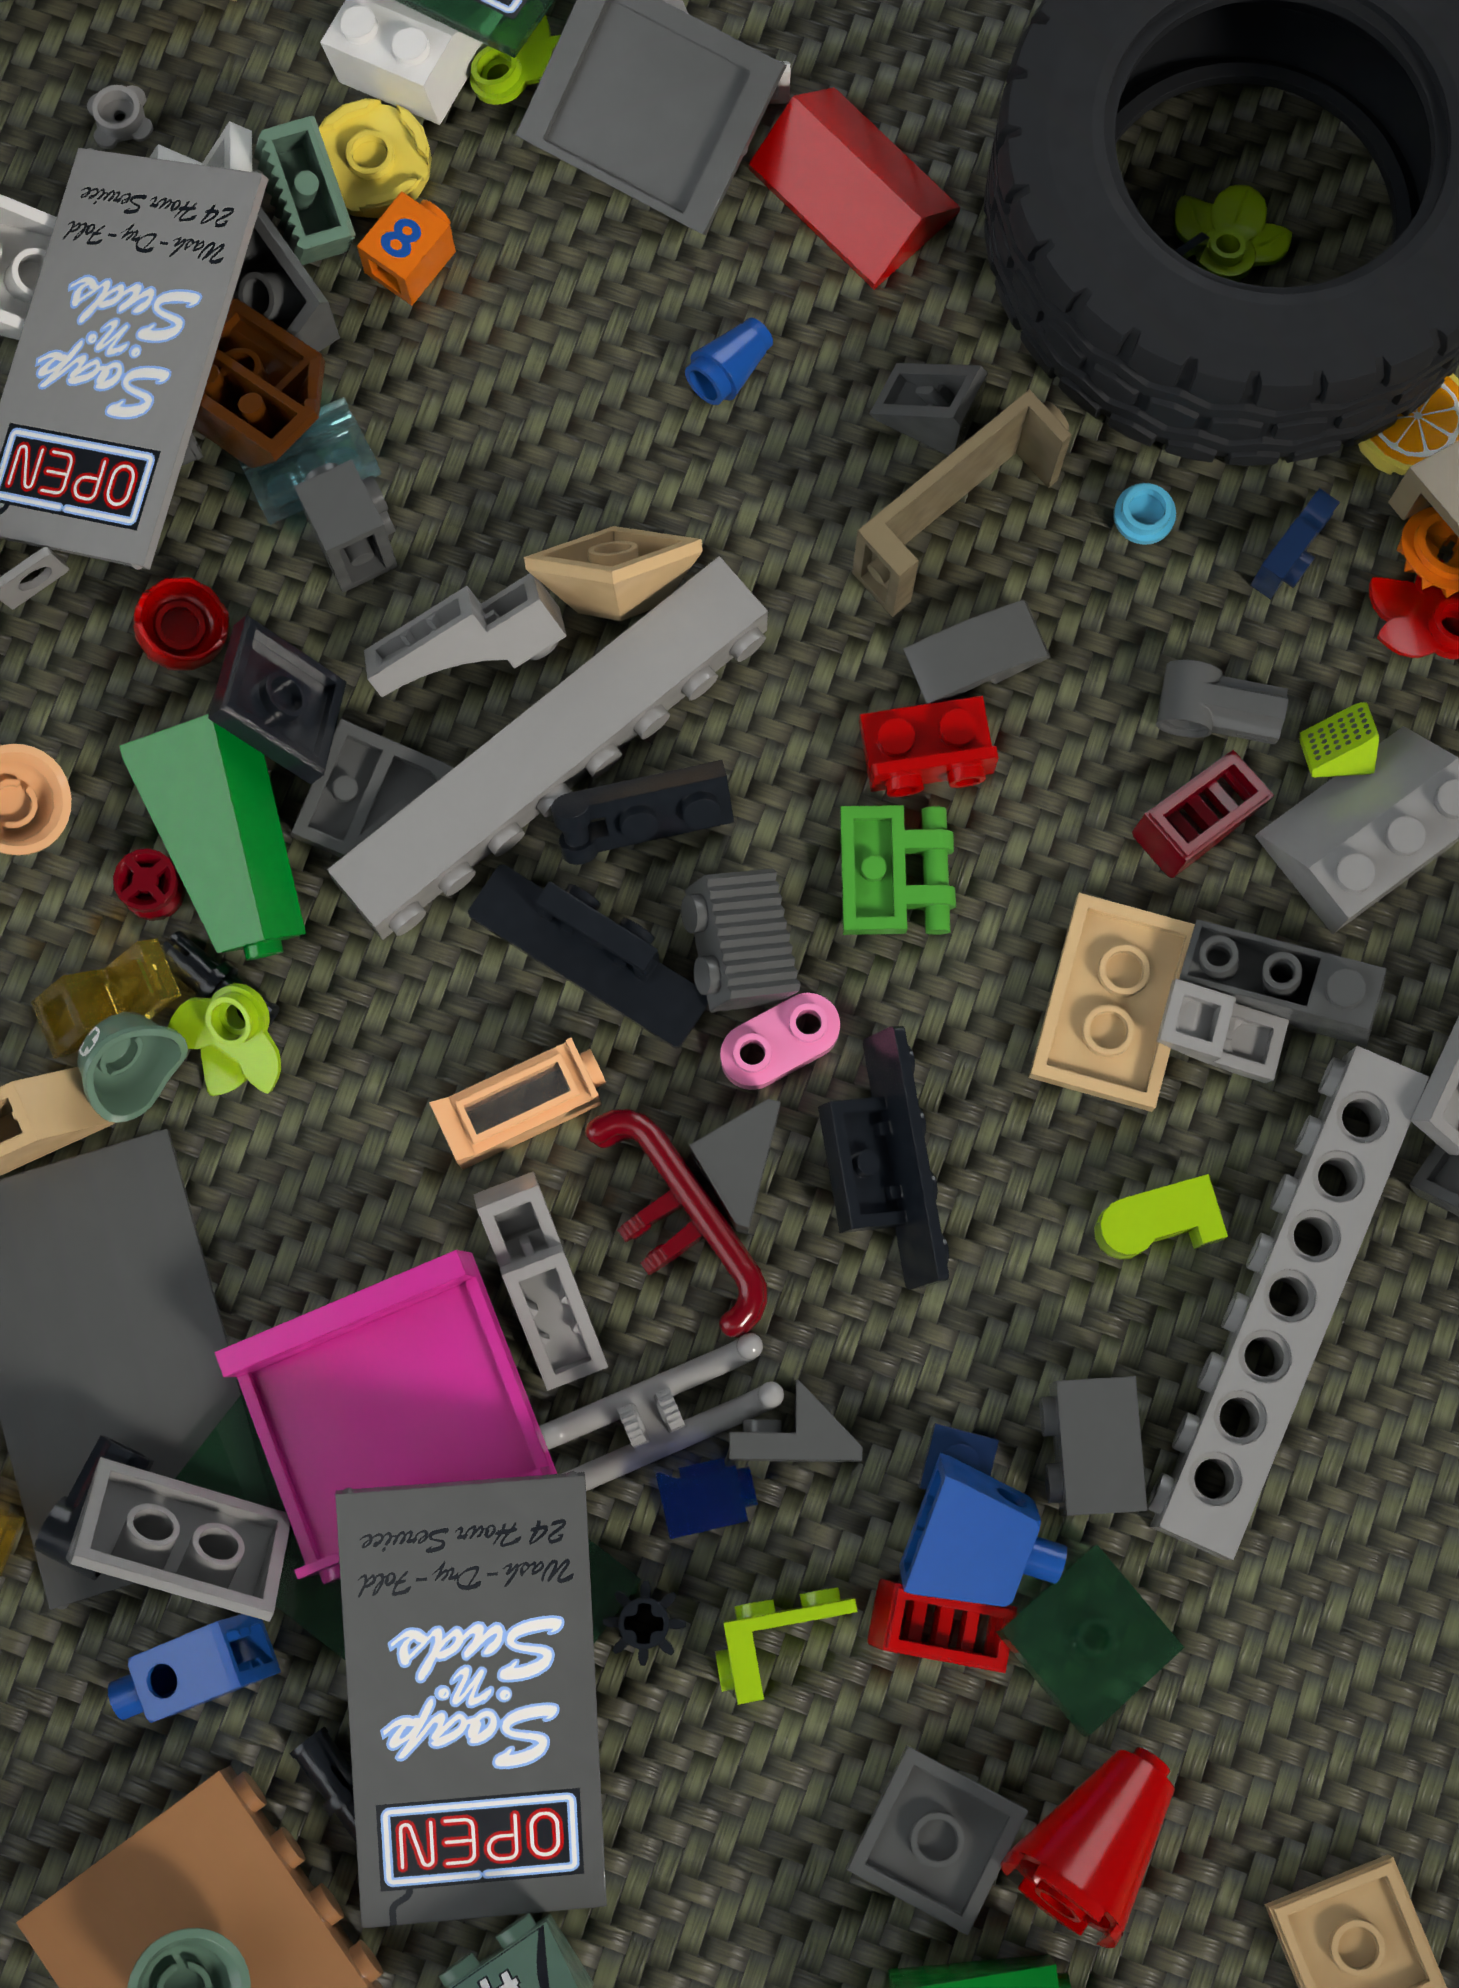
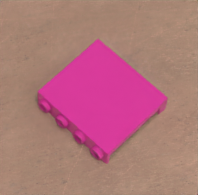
M454 1250L214 1352L223 1377H237L300 1548L305 1565L294 1570L297 1579L319 1574L323 1585L340 1579L336 1490L557 1474L472 1252Z

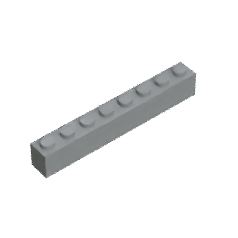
M718 556L328 868L327 871L333 881L382 940L392 932L397 936L407 933L426 915V910L423 907L442 892L446 896H451L461 890L475 876L474 866L490 853L498 857L513 848L525 834L522 828L540 813L544 817L553 815L551 809L555 799L561 795L571 793V788L588 774L593 778H597L606 773L621 758L622 753L619 749L637 735L641 739H646L653 735L669 719L670 714L668 710L685 696L689 700L700 697L716 682L718 675L715 672L732 658L741 662L759 649L766 639L763 633L767 631L768 610L724 560Z

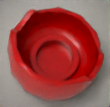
M190 577L164 578L140 596L134 612L133 628L135 638L149 660L168 670L193 671L209 664L221 652L226 643L229 613L210 587Z

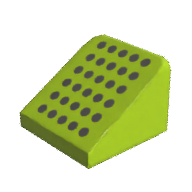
M1367 702L1354 704L1300 732L1299 741L1311 777L1375 773L1379 734Z

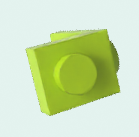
M839 1587L799 1594L802 1607L775 1612L773 1599L734 1606L736 1619L723 1621L728 1649L715 1651L722 1692L735 1689L738 1705L764 1700L753 1631L856 1613L858 1611L855 1598L841 1599Z

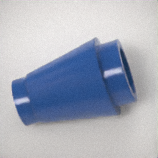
M748 318L742 324L737 325L691 354V363L685 369V376L689 385L700 398L709 404L719 405L723 400H733L765 356L766 351L772 347L773 338L771 333L759 320Z

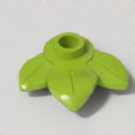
M533 3L518 13L515 19H510L499 29L497 28L487 47L482 49L473 59L470 83L475 95L481 101L492 105L504 104L517 98L527 85L540 82L551 58L552 49L556 46L561 35L551 36L548 19L539 3Z
M1249 185L1229 186L1218 194L1214 204L1184 195L1178 200L1175 208L1174 228L1176 235L1181 241L1186 243L1201 232L1210 237L1197 266L1217 276L1240 282L1246 277L1253 267L1274 265L1287 254L1292 240V232L1282 226L1266 223L1267 207L1265 199L1260 192Z
M233 983L219 989L212 998H190L177 1008L170 1019L168 1027L176 1030L185 1038L188 1049H201L207 1092L210 1096L214 1097L233 1091L247 1080L258 1090L266 1094L270 1093L275 1087L281 1072V1058L275 1042L268 1033L270 1023L268 1007L257 991L247 985ZM236 1008L240 1010L245 1021L239 1017Z

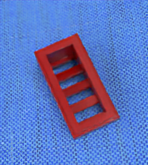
M880 1579L868 1632V1644L884 1651L1006 1673L1018 1607L1013 1605L1001 1607L913 1595L904 1592L901 1582ZM906 1600H909L902 1637H899ZM932 1604L936 1605L928 1643L921 1641L927 1606ZM955 1609L963 1610L956 1648L948 1647ZM980 1614L990 1615L983 1654L973 1652Z

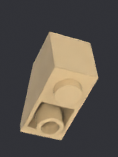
M78 1067L15 1080L0 1087V1176L115 1124L103 1119L89 1104L84 1093L82 1076Z

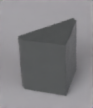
M260 207L233 298L239 299L319 352L340 339L329 302L262 207Z

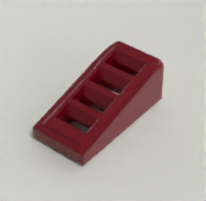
M1232 750L1146 812L1132 831L1134 839L1169 878H1174L1270 802L1274 794L1241 757ZM1223 777L1244 803L1238 806L1219 785L1217 780ZM1201 793H1203L1209 799V801L1217 808V810L1224 816L1221 820L1201 799V797L1199 796ZM1182 808L1203 831L1202 834L1199 835L1179 812Z

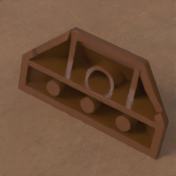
M232 298L193 428L252 469L276 462L319 418L325 360L322 354L239 299Z

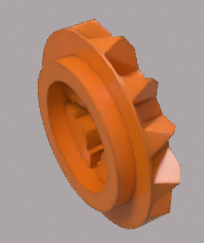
M1433 507L1423 509L1414 514L1401 530L1402 536L1396 551L1406 558L1404 572L1417 573L1422 578V589L1434 585L1441 588L1445 597L1448 598L1459 591V537ZM1451 540L1456 543L1452 548V557L1447 563H1443L1438 560L1437 555L1443 545L1447 546Z

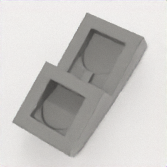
M1172 980L1157 1042L1223 1070L1265 1084L1274 1081L1289 1023L1288 1019L1236 1004L1237 997L1183 980Z

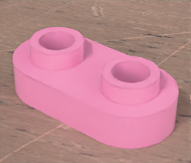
M802 993L789 998L737 1026L728 1033L722 1043L720 1053L724 1074L733 1084L748 1090L761 1089L824 1056L834 1047L840 1031L839 1014L835 1006L828 999L815 993ZM804 1014H812L819 1019L821 1027L814 1034H804L796 1026L797 1019ZM748 1044L759 1045L764 1050L765 1057L758 1064H747L740 1057L742 1048Z

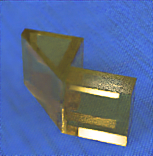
M158 938L137 941L104 969L61 976L31 1003L54 1059L79 1051L87 1034L104 1019L122 1012H136L148 1019H152L179 998L181 994Z

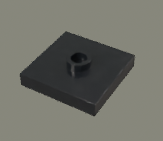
M246 615L233 626L208 719L301 779L312 784L325 774L346 681Z

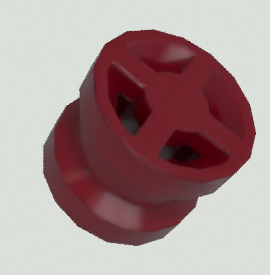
M146 848L132 851L125 855L117 864L113 875L114 890L119 899L131 912L145 920H164L173 915L182 905L186 894L185 886L172 861L157 850ZM159 879L161 880L160 889L158 888ZM142 893H144V894L150 893L151 895L146 896V895H142Z

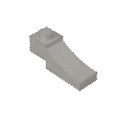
M531 573L483 603H480L470 588L465 586L365 649L367 680L379 695L384 697L401 686L421 677L463 664L491 660H508L515 669L529 659L538 660L545 657L556 648L561 639L567 636L560 607L543 584Z
M534 1171L473 1194L478 1214L547 1391L608 1368L606 1358Z

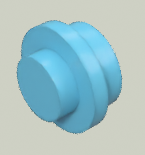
M1151 483L1135 484L1125 489L1118 497L1114 507V522L1118 531L1129 541L1142 545L1153 544L1164 539L1171 531L1176 519L1175 503L1168 492L1158 485Z

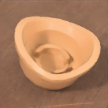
M24 744L0 745V853L20 856L40 852L60 837L69 821L72 800L69 783L58 763L44 751Z

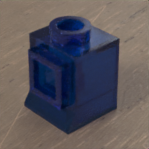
M724 1458L678 1468L680 1478H675L661 1472L656 1473L670 1539L747 1522L748 1517L745 1508L758 1505L750 1467L736 1469V1465L726 1467Z

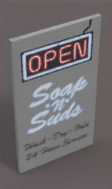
M78 148L0 400V539L42 548L48 547L56 551L132 566L137 570L142 568L150 570L268 183V178L257 171L248 172L98 151L92 148Z

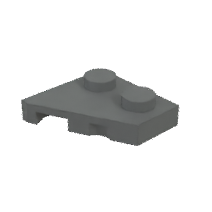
M340 719L334 733L325 774L312 783L291 831V837L342 858L450 772L453 766Z

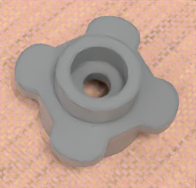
M110 85L90 97L87 109L96 121L97 129L93 136L100 147L112 149L118 142L130 139L143 142L151 136L153 125L145 117L143 106L147 99L141 88L133 85L127 87L123 85ZM125 114V119L116 121L115 116Z

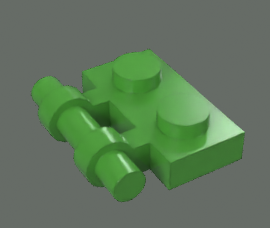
M904 805L841 806L840 844L843 935L906 934L907 909L925 911L926 934L941 935L950 933V910L956 908L955 887L949 885L948 855L954 852V833L947 830V809L940 806L925 807L922 809V829L905 830ZM905 854H919L923 856L924 885H906Z

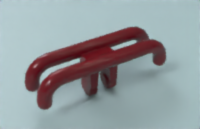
M631 1109L610 1110L592 1119L585 1128V1135L590 1142L594 1143L597 1147L608 1148L623 1139L635 1140L670 1188L667 1193L618 1228L617 1231L624 1241L628 1242L629 1240L641 1237L651 1229V1226L681 1208H684L692 1220L665 1244H660L646 1255V1258L640 1263L648 1275L655 1273L705 1238L738 1288L736 1303L720 1318L719 1327L721 1332L733 1338H740L748 1333L763 1316L768 1302L767 1283L757 1263L665 1132L646 1115Z

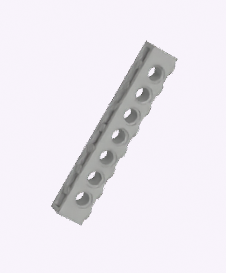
M1355 1046L1345 1054L1342 1060L1335 1057L1331 1059L1318 1088L1319 1093L1327 1096L1318 1118L1311 1115L1307 1117L1295 1143L1294 1150L1303 1154L1293 1177L1284 1174L1271 1201L1270 1209L1278 1212L1270 1235L1262 1232L1259 1234L1249 1254L1246 1268L1254 1271L1246 1294L1243 1295L1236 1292L1225 1312L1221 1328L1230 1331L1223 1350L1220 1355L1211 1352L1200 1373L1197 1388L1205 1391L1196 1415L1189 1412L1185 1413L1174 1436L1172 1448L1180 1451L1172 1474L1169 1476L1161 1473L1150 1494L1147 1509L1155 1512L1150 1528L1222 1560H1234L1429 1076L1359 1046ZM1345 1107H1356L1366 1114L1370 1124L1369 1133L1366 1137L1354 1136L1346 1130L1342 1121ZM1321 1165H1333L1343 1173L1346 1180V1189L1342 1196H1332L1322 1189L1318 1180V1172ZM1298 1223L1311 1224L1321 1234L1322 1248L1317 1256L1304 1254L1296 1246L1294 1230ZM1275 1281L1289 1284L1297 1293L1298 1307L1292 1316L1278 1313L1270 1303L1269 1292ZM1252 1340L1265 1343L1273 1353L1274 1365L1271 1372L1265 1377L1254 1374L1246 1365L1244 1354L1247 1345ZM1228 1400L1241 1403L1248 1411L1250 1417L1249 1427L1241 1437L1229 1435L1221 1426L1220 1411ZM1205 1460L1219 1465L1225 1475V1486L1222 1492L1213 1499L1202 1495L1195 1485L1194 1476L1196 1469Z

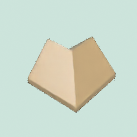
M612 526L524 557L526 570L577 613L622 621L652 610L670 596L703 550L702 540L698 538Z

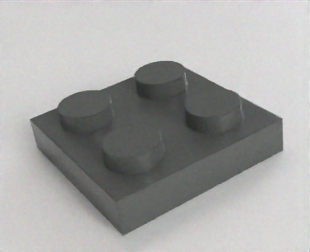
M906 1745L846 1869L958 1931L969 1935L1001 1869V1862L1009 1852L1028 1810Z

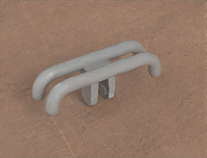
M746 1333L722 1347L541 1424L539 1427L546 1446L550 1450L621 1419L631 1442L630 1444L561 1473L564 1474L570 1471L584 1472L586 1491H589L742 1424L743 1420H751L776 1408L784 1399V1391L778 1383L766 1382L736 1398L688 1419H682L673 1396L741 1367L761 1354L763 1350L761 1338L754 1333Z

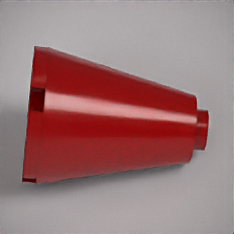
M1137 1747L1133 1753L1126 1750H1118L1006 1854L1001 1862V1870L1008 1876L1016 1868L1024 1876L1017 1889L1063 1926L1081 1936L1087 1925L1103 1933L1097 1945L1104 1948H1115L1125 1931L1175 1791L1173 1784L1167 1778L1170 1773L1169 1767L1156 1755L1141 1747Z

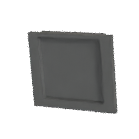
M576 0L556 46L552 49L551 58L517 130L516 136L687 227L706 235L743 156L748 152V146L787 65L663 0Z

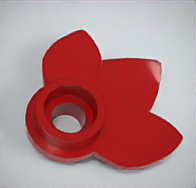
M1418 574L1415 583L1383 577H1373L1369 583V597L1372 607L1378 616L1387 622L1377 635V639L1391 651L1410 658H1420L1435 653L1443 658L1459 659V591L1446 598L1441 588L1434 585L1422 589V578Z

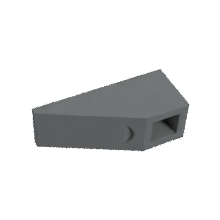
M1197 919L1179 980L1237 997L1236 1004L1288 1019V1024L1302 1030L1367 1047L1384 988L1387 968Z

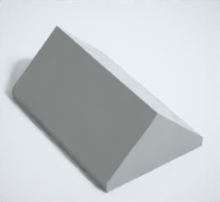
M100 1457L66 1560L75 1566L270 1622L276 1605L290 1521L286 1512Z

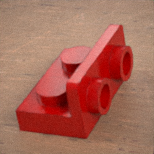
M983 696L863 713L859 716V726L871 792L886 790L889 797H903L923 791L924 784L948 781L950 787L962 788L980 784L986 780V775L994 774L999 757L997 746H992Z

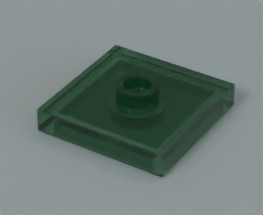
M1097 1544L1087 1549L1066 1568L1056 1584L1050 1583L996 1632L1083 1737L1090 1736L1185 1648Z

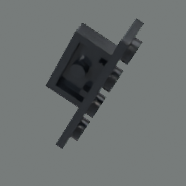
M504 864L496 868L468 910L471 920L673 1048L677 1049L683 1045L708 1007L707 995L700 994L695 984L659 962L658 949L651 945L655 938L650 932L625 917L622 918L619 924L598 912L601 903L576 885L569 884L563 890L549 881L543 889Z
M892 1026L863 1040L872 1098L830 1101L818 1106L839 1233L895 1227L906 1288L910 1290L948 1280L949 1247L941 1231L936 1204L938 1187L936 1178L930 1170L926 1148V1119L919 1107L913 1075L915 1070L914 1054L908 1045L904 1026Z

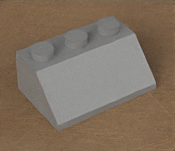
M1403 726L1378 744L1374 774L1334 776L1258 832L1255 837L1329 931L1334 934L1459 841V758Z

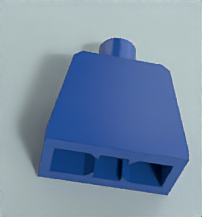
M940 1453L899 1564L903 1590L913 1595L1001 1607L1009 1606L1015 1598L1023 1574L1053 1584L1059 1581L1066 1563L1067 1546L1038 1537L1041 1518L1036 1503L1031 1497L949 1455Z
M241 1614L216 1621L128 1658V1668L131 1674L111 1681L108 1684V1697L113 1711L121 1720H126L144 1712L147 1720L153 1723L279 1674L281 1669L264 1621Z

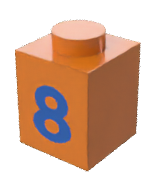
M401 191L357 245L364 273L413 306L456 252L450 219L432 202L422 200L418 203Z

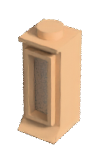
M569 1038L566 1042L449 1097L429 1102L456 1162L464 1170L600 1106L601 1101L596 1088L606 1084V1081L591 1049L579 1054L572 1038Z

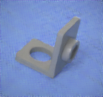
M43 547L1 576L0 574V601L13 610L69 571V567L48 547ZM40 568H45L34 579L20 583L28 574Z

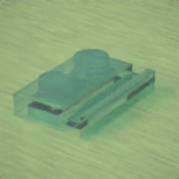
M344 397L320 407L319 418L276 462L252 469L238 459L269 525L303 510L294 486L303 482L309 472L327 463H337L340 465L352 459L361 479L371 475L375 478L382 474L377 460Z

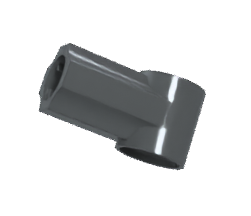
M1170 661L1166 664L1156 726L1164 732L1181 737L1201 738L1216 733L1275 745L1280 738L1286 717L1288 688L1222 676V671L1219 668L1201 661Z

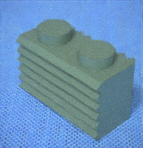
M308 116L263 129L258 137L253 158L259 160L257 169L262 171L263 175L268 178L265 193L272 196L270 205L276 208L274 216L280 219L278 228L284 231L283 239L288 242V246L302 265L349 251L350 245H352L351 242L355 239L354 236L356 234L315 116Z

